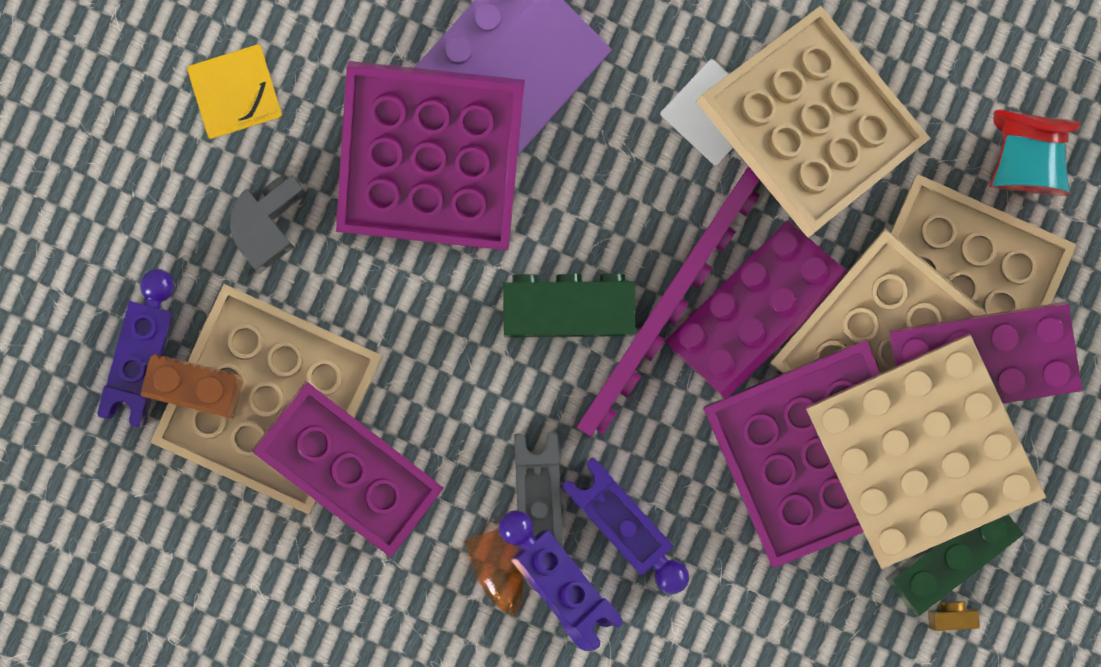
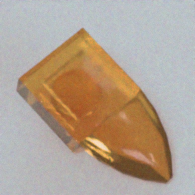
M499 529L465 540L477 579L484 592L502 611L515 616L521 603L523 579L520 570L511 560L516 555L513 545L508 544L501 538Z

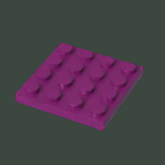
M349 61L346 67L336 232L508 251L525 80Z
M867 339L732 394L726 400L723 398L703 408L772 568L864 532L806 407L881 373Z

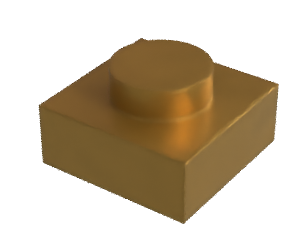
M966 601L940 602V610L928 611L929 629L934 631L980 628L979 611L971 608L966 609Z

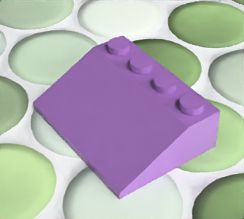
M475 0L414 68L525 80L519 156L612 52V49L564 0Z

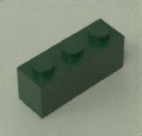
M535 274L512 275V282H503L504 338L634 337L635 281H625V274H600L599 282H582L581 274L556 275V282H538V275Z
M1008 514L916 554L885 579L911 613L920 616L1018 540L1024 533Z

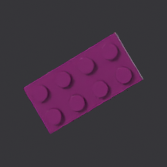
M787 220L665 340V343L726 400L813 314L848 272Z
M1068 301L890 330L895 367L970 333L1003 404L1083 391Z
M306 381L251 450L252 453L390 558L444 489V487Z

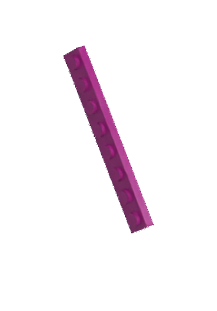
M749 166L576 428L590 438L595 430L601 434L605 433L617 412L611 409L619 394L628 398L641 378L640 375L634 372L643 357L650 362L665 341L658 336L667 321L675 325L689 305V303L682 299L691 285L699 289L713 267L708 265L706 261L714 249L723 253L737 232L729 226L738 213L746 217L760 197L758 193L753 191L760 179Z

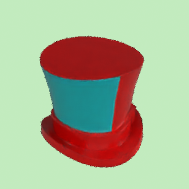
M995 110L993 113V123L1002 131L1003 144L989 187L1043 195L1069 196L1071 193L1067 175L1065 143L1068 142L1069 132L1080 129L1081 121Z

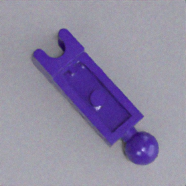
M152 269L143 275L140 281V290L145 297L143 304L132 301L128 303L109 377L103 389L97 412L100 418H113L118 405L125 402L131 410L129 417L130 425L143 428L146 423L152 399L141 396L144 378L150 357L154 354L163 355L174 314L171 311L160 309L161 303L171 297L174 291L173 278L163 269Z
M592 457L587 462V468L594 476V483L589 489H579L571 481L564 482L561 487L641 576L652 567L655 571V583L661 591L671 595L680 593L688 585L689 571L680 561L668 560L664 556L674 546L599 462Z
M518 510L510 511L502 517L499 522L501 538L508 544L519 545L521 548L511 559L512 562L564 625L562 628L577 647L584 651L598 649L601 643L594 632L595 622L597 621L602 627H620L623 623L621 616L606 598L600 596L549 530L540 531L534 537L531 518Z

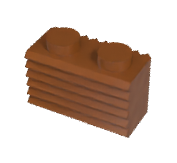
M154 354L149 359L141 396L233 419L243 380L240 375L223 372L218 369Z

